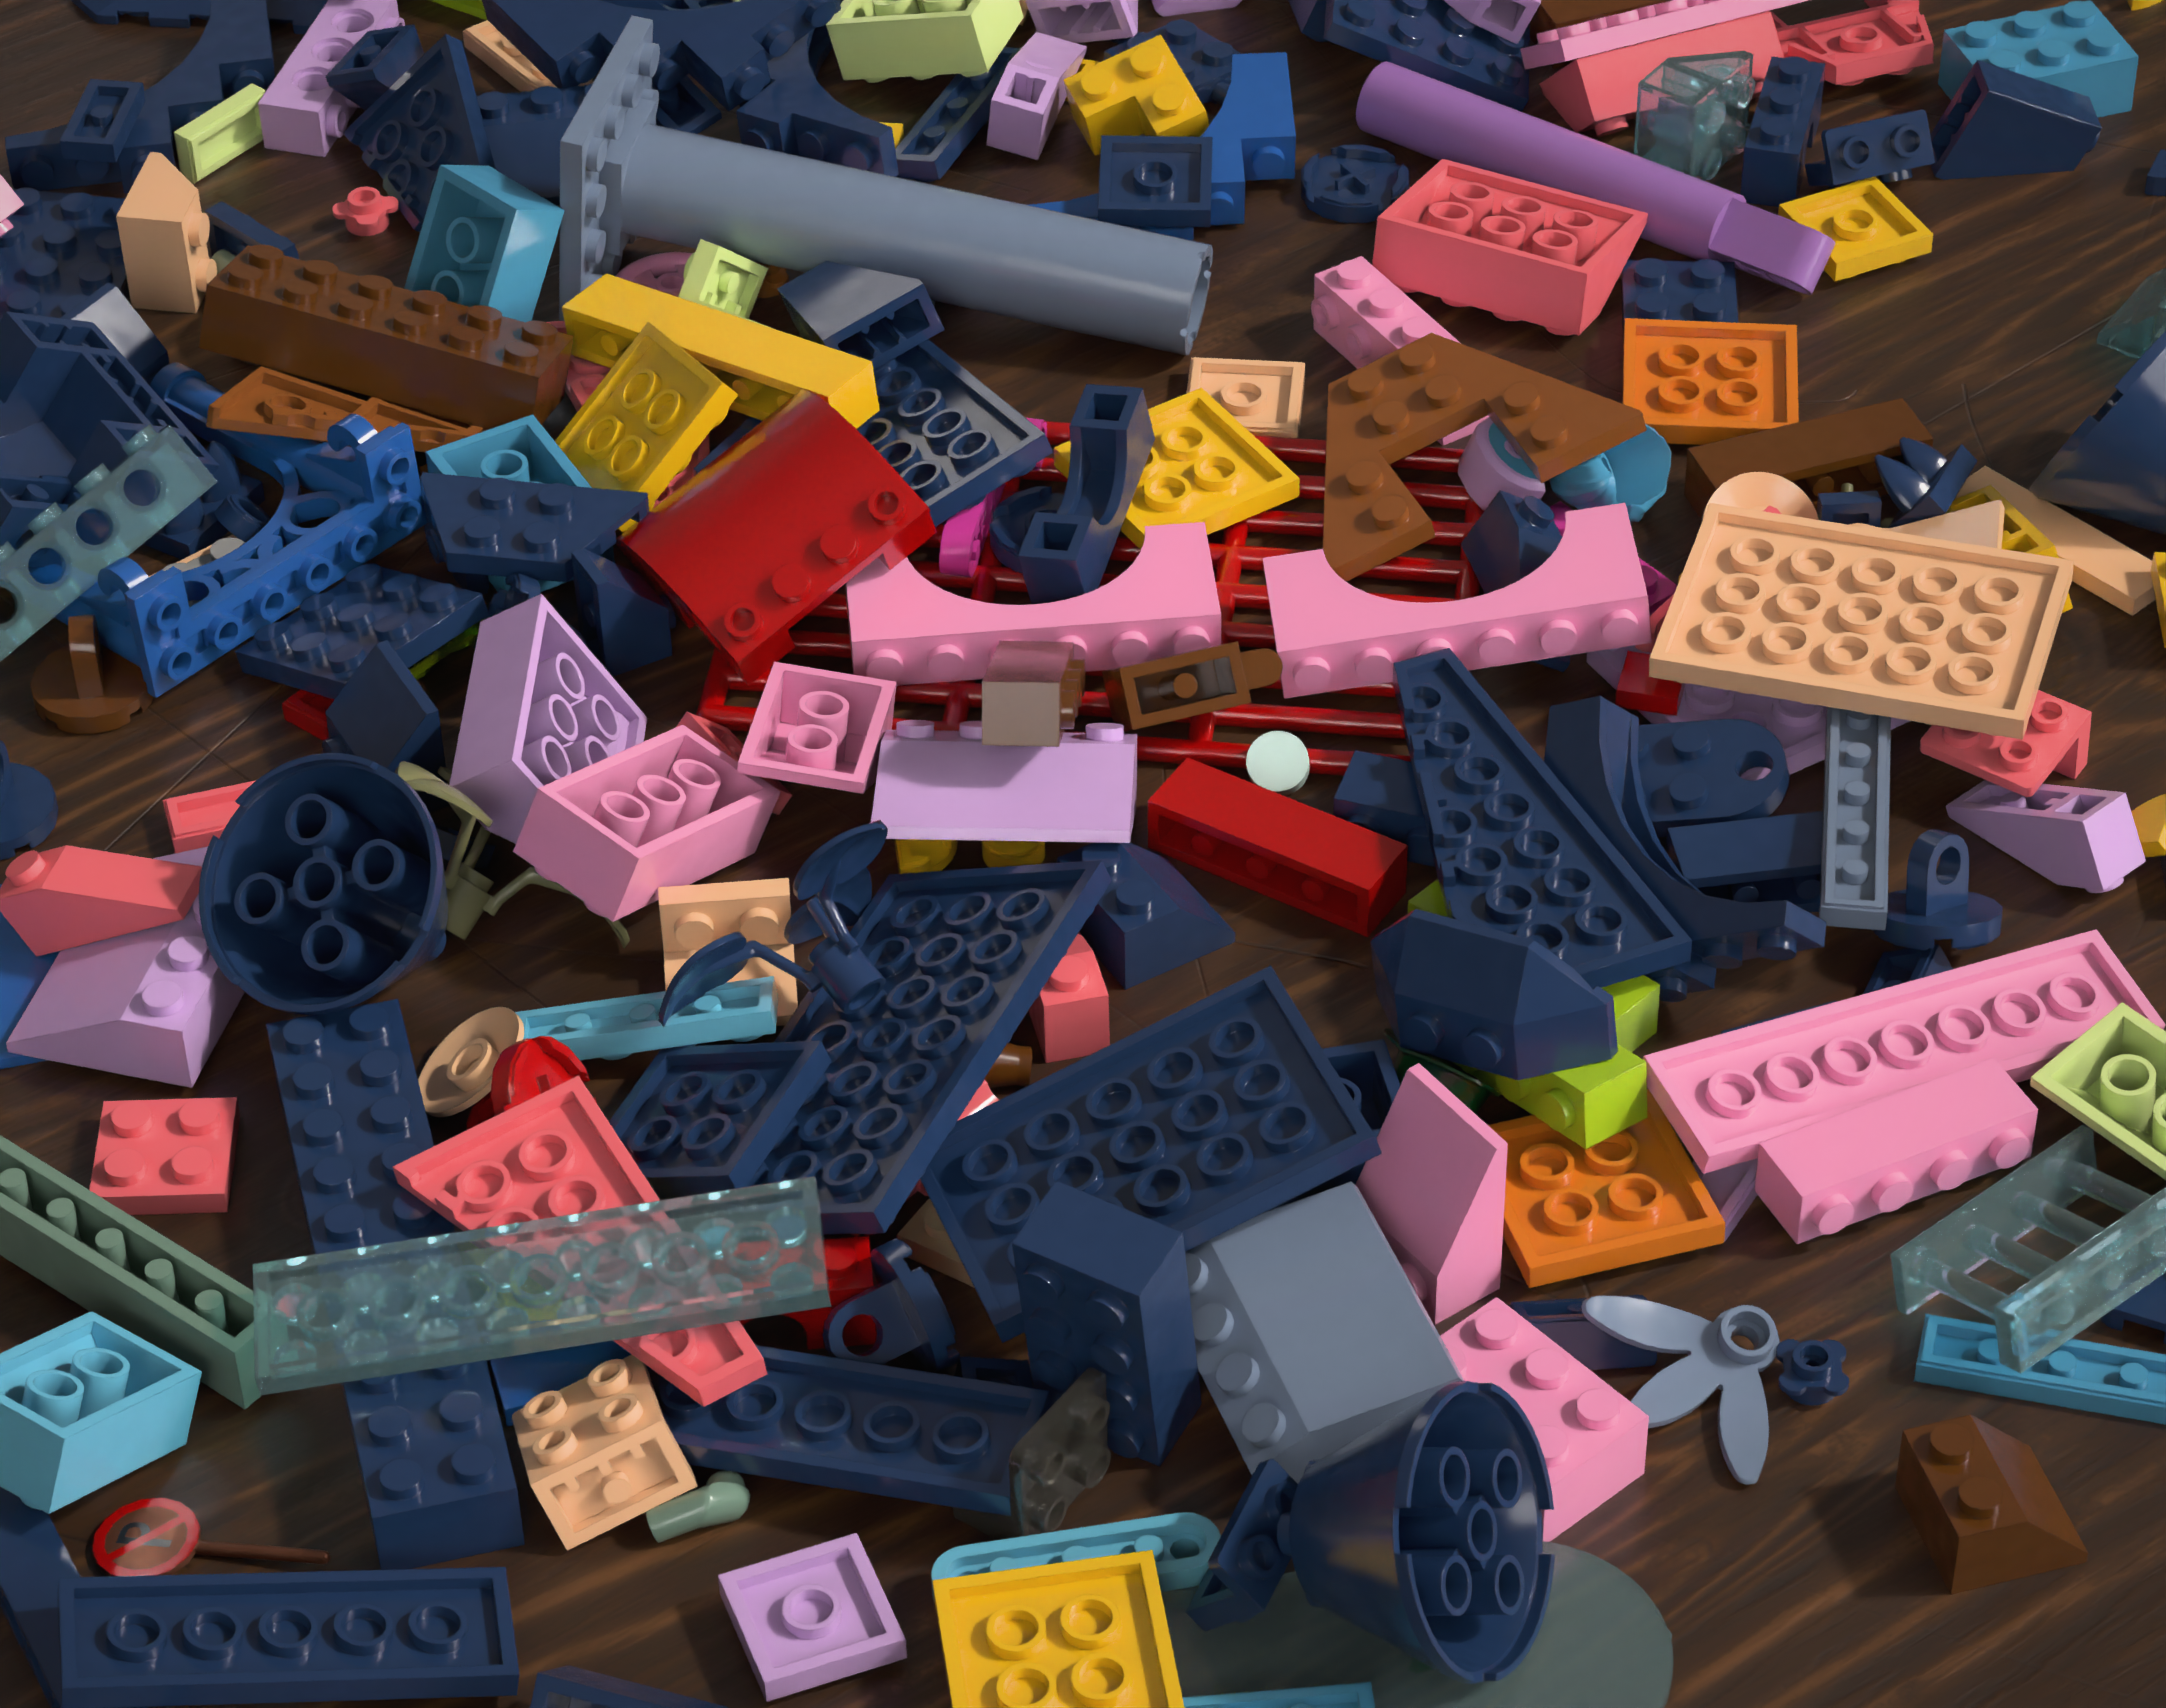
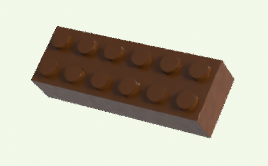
M260 244L247 245L207 284L199 348L485 429H492L532 414L541 425L564 399L574 336L558 332L556 327L547 322L535 320L522 322L502 316V313L493 307L484 305L468 307L447 301L446 296L436 291L419 290L415 292L393 286L389 279L382 276H357L339 271L336 265L328 261H303L285 256L283 251L277 247Z

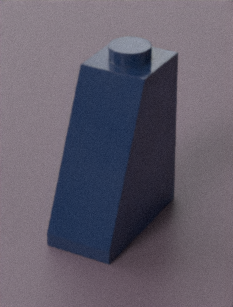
M1977 60L1930 134L1935 163L1930 165L1934 176L1943 180L2074 171L2085 153L2090 152L2095 147L2102 127L2089 97Z
M825 261L777 288L799 335L803 339L872 361L873 370L945 330L920 279Z

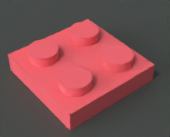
M237 1097L103 1101L89 1190L129 1215L228 1212L240 1123Z

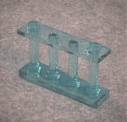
M2081 1125L1890 1254L1897 1310L1909 1315L1939 1293H1943L1994 1319L2000 1363L2019 1373H2023L2166 1272V1187L2152 1196L2097 1170L2093 1129ZM2085 1194L2126 1215L2105 1229L2064 1208ZM2036 1227H2039L2078 1246V1248L2057 1262L2016 1241ZM1991 1260L2030 1279V1281L2012 1294L2007 1295L1967 1274L1986 1261Z

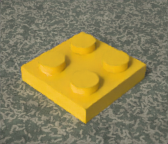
M1875 176L1779 204V216L1813 228L1836 242L1824 268V271L1834 281L1852 278L1861 273L1901 263L1907 259L1930 253L1932 250L1933 233Z

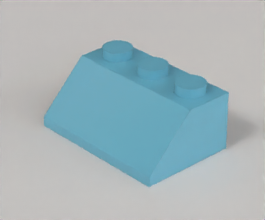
M93 1311L0 1353V1487L20 1497L21 1501L27 1506L50 1514L186 1445L202 1371Z

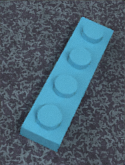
M774 976L727 982L706 992L703 997L668 1018L664 1027L658 1019L659 1010L666 991L515 1013L521 1018L524 1025L523 1039L550 1036L568 1046L579 1060L600 1057L606 1060H618L636 1052L696 1046L701 1043L730 1039L736 1042H748L762 1035L776 1033L779 997Z

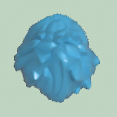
M1645 424L1647 431L1551 478L1549 481L1552 491L1559 499L1576 507L1578 510L1626 503L1632 526L1633 522H1639L1644 513L1666 493L1671 467V449L1664 437L1659 435L1654 428Z

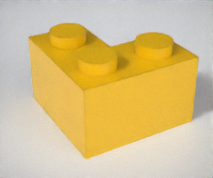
M1161 34L1063 79L1073 119L1095 156L1101 154V135L1139 136L1144 133L1145 136L1200 137L1209 126L1204 106Z

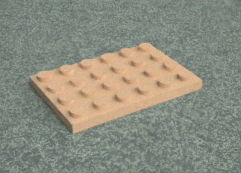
M1709 503L1649 657V677L2023 740L2072 582L2074 560Z

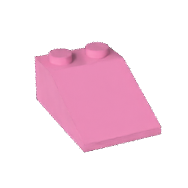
M774 662L739 757L737 773L863 794L876 782L881 740L886 730H892L897 682Z
M1418 1063L1407 1070L1376 1138L1382 1154L1366 1161L1356 1186L1360 1190L1434 1325H1437L1500 1289L1508 1143Z

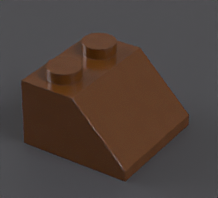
M1971 1414L1902 1431L1895 1488L1951 1595L2087 1563L2088 1551L2030 1446Z

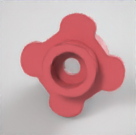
M359 187L348 194L347 200L334 204L332 211L336 219H345L346 228L350 233L358 236H373L387 229L390 223L389 213L396 212L399 205L397 198L393 196L384 197L380 195L377 189L372 187Z

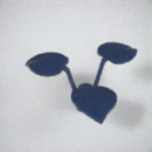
M879 819L837 835L810 855L798 871L793 885L794 895L799 900H805L813 895L815 897L811 898L791 916L786 924L784 937L790 944L794 945L811 940L822 934L825 935L826 939L820 942L808 957V960L813 965L810 971L757 941L751 940L746 942V938L741 932L728 934L694 953L677 971L666 990L659 1010L658 1021L664 1027L668 1018L685 1006L703 997L706 992L728 982L745 967L748 959L753 957H759L800 980L811 993L823 987L844 1014L854 1013L871 1002L883 989L886 980L860 950V945L851 936L847 926H854L871 902L872 881L870 872L866 867L875 859L884 845L888 833L886 825Z

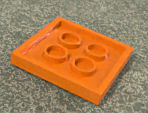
M1625 318L1622 404L1640 410L1643 413L1645 424L1654 428L1669 444L1705 445L1799 422L1797 325Z
M1647 1089L1646 1119L1588 1149H1584L1560 1132L1553 1130L1535 1115L1488 1125L1508 1143L1503 1238L1529 1288L1724 1243L1726 1223L1670 1122L1649 1089Z

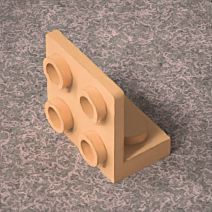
M789 878L658 887L664 951L665 991L677 971L694 953L711 942L734 932H741L746 938V942L751 940L757 941L795 963L794 945L790 944L784 937L786 924L791 918ZM759 957L749 958L745 967L728 982L774 976L779 997L776 1026L786 1025L798 1008L796 978Z
M633 1355L624 1359H612L603 1362L595 1367L587 1377L559 1391H546L538 1394L529 1400L524 1408L512 1415L530 1486L567 1551L697 1487L693 1471L663 1418L647 1366Z

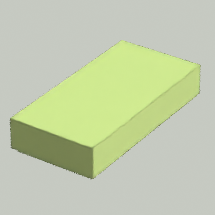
M250 84L174 132L180 172L190 182L195 184L263 140L258 102L265 94V89Z

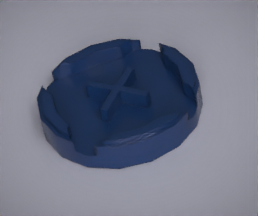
M1341 145L1331 148V155L1319 159L1320 153L1309 158L1301 169V198L1306 206L1323 218L1342 223L1377 221L1378 216L1409 189V170L1404 163L1402 166H1399L1395 163L1394 155L1384 149L1368 145Z

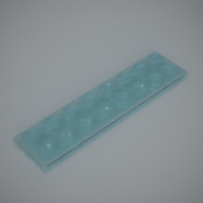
M815 1176L253 1264L255 1381L260 1394L267 1395L830 1307L820 1200Z

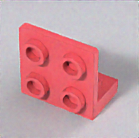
M2038 690L2023 740L1932 725L1920 740V751L1925 755L2022 796L2031 797L2052 770L2075 780L2087 765L2092 712Z

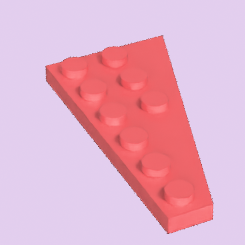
M579 1076L393 1166L399 1185L703 1407L767 1375L763 1356Z

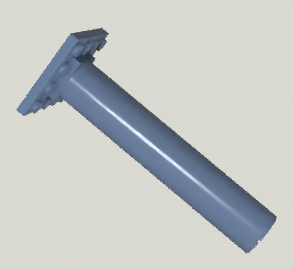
M637 16L630 17L560 140V208L565 211L560 224L559 321H564L562 312L564 304L606 273L613 276L617 275L626 244H633L636 237L640 236L697 249L699 241L702 239L754 262L805 273L825 261L916 278L922 281L930 299L933 301L1185 356L1190 354L1193 348V341L1196 340L1200 328L1211 272L1208 270H1210L1212 265L1213 249L1210 244L657 126L656 112L659 103V92L652 89V77L655 75L658 67L660 46L653 43V20Z

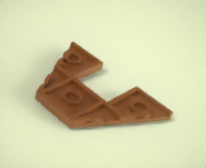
M1430 333L1328 384L1323 551L1325 558L1335 573L1347 582L1436 537L1431 519L1391 468L1390 464L1487 415L1538 480L1543 483L1647 431L1643 413L1633 407Z
M262 366L209 405L206 427L212 429L328 442L327 432L330 426L350 414H358L365 418L375 428L377 433L389 426L395 427L401 422L410 426L414 451L426 452L489 430L375 397L365 401Z

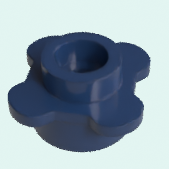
M1787 1339L1777 1346L1776 1358L1783 1363V1373L1779 1376L1778 1385L1794 1401L1805 1405H1821L1831 1401L1835 1396L1844 1394L1848 1390L1849 1377L1842 1372L1841 1364L1846 1359V1349L1838 1341L1831 1339L1822 1342L1806 1340L1800 1343L1795 1339Z

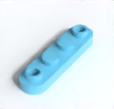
M1182 1512L957 1546L947 1550L938 1557L932 1567L931 1577L932 1580L1153 1550L1161 1592L1200 1585L1209 1568L1208 1560L1221 1535L1212 1521L1199 1514ZM932 1581V1594H933V1600H934L933 1581Z

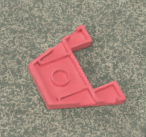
M1864 0L1871 8L1790 26L1786 25L1771 11L1784 58L1801 57L1810 62L1825 63L1824 80L1835 85L1854 86L1862 83L1865 78L1883 74L1903 75L1911 72L1914 67L1932 64L1934 43L1925 17L1920 15L1919 0Z

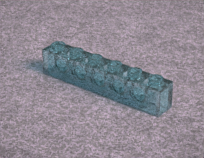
M150 424L147 425L122 446L128 457L109 471L101 463L74 485L81 495L65 509L62 510L54 502L27 524L34 533L16 549L8 541L0 546V587L9 591L15 602L12 616L7 621L0 623V661L98 581V573L101 569L121 557L129 556L218 482L170 425L164 426L158 432ZM135 470L147 472L152 476L156 484L154 498L144 506L131 503L124 494V481ZM88 509L102 512L109 522L107 537L97 545L85 543L80 539L76 531L78 517ZM41 548H49L55 551L62 561L60 576L49 584H41L34 580L28 569L31 555Z

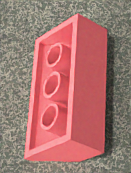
M1766 11L1576 59L1541 82L1540 87L1543 95L1574 132L1580 133L1595 129L1597 137H1602L1627 129V120L1644 117L1646 125L1661 122L1676 116L1675 108L1692 104L1694 112L1708 110L1724 104L1723 96L1740 92L1742 100L1758 97L1763 87L1771 57L1784 58L1771 11Z

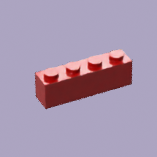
M1187 757L1148 800V848L1363 936L1369 937L1406 893L1408 845Z

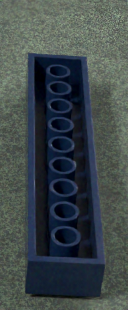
M393 999L365 1004L341 1011L266 1024L276 1084L380 1569H413L525 1545L515 1477L453 1223L399 1185L393 1170V1166L434 1147L399 1000Z

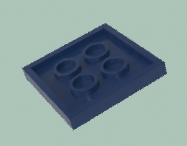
M365 564L348 572L345 577L346 580L328 592L316 594L304 600L300 605L301 609L283 621L271 623L259 629L254 635L255 639L237 649L235 653L244 673L335 699L375 644L388 640L406 667L409 668L488 616L489 613L481 593L455 587L452 584L421 578L414 574H406L380 567L377 564Z
M821 1041L685 1046L661 1049L609 1123L658 1198H728L741 1196L743 1191L751 1184L754 1175L768 1154L783 1137L785 1129L800 1107L811 1096L815 1085L832 1060Z

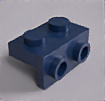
M1914 110L1823 130L1821 138L1825 160L1805 164L1808 186L1828 185L1829 189L1874 176H1879V180L1882 183L1912 178L1911 168L1935 163L1927 113L1925 110Z
M1268 1459L1258 1464L1208 1560L1209 1568L1186 1610V1613L1204 1632L1235 1621L1244 1623L1258 1613L1264 1612L1292 1557L1284 1555L1279 1548L1277 1524L1282 1513L1291 1511L1298 1483L1274 1459Z

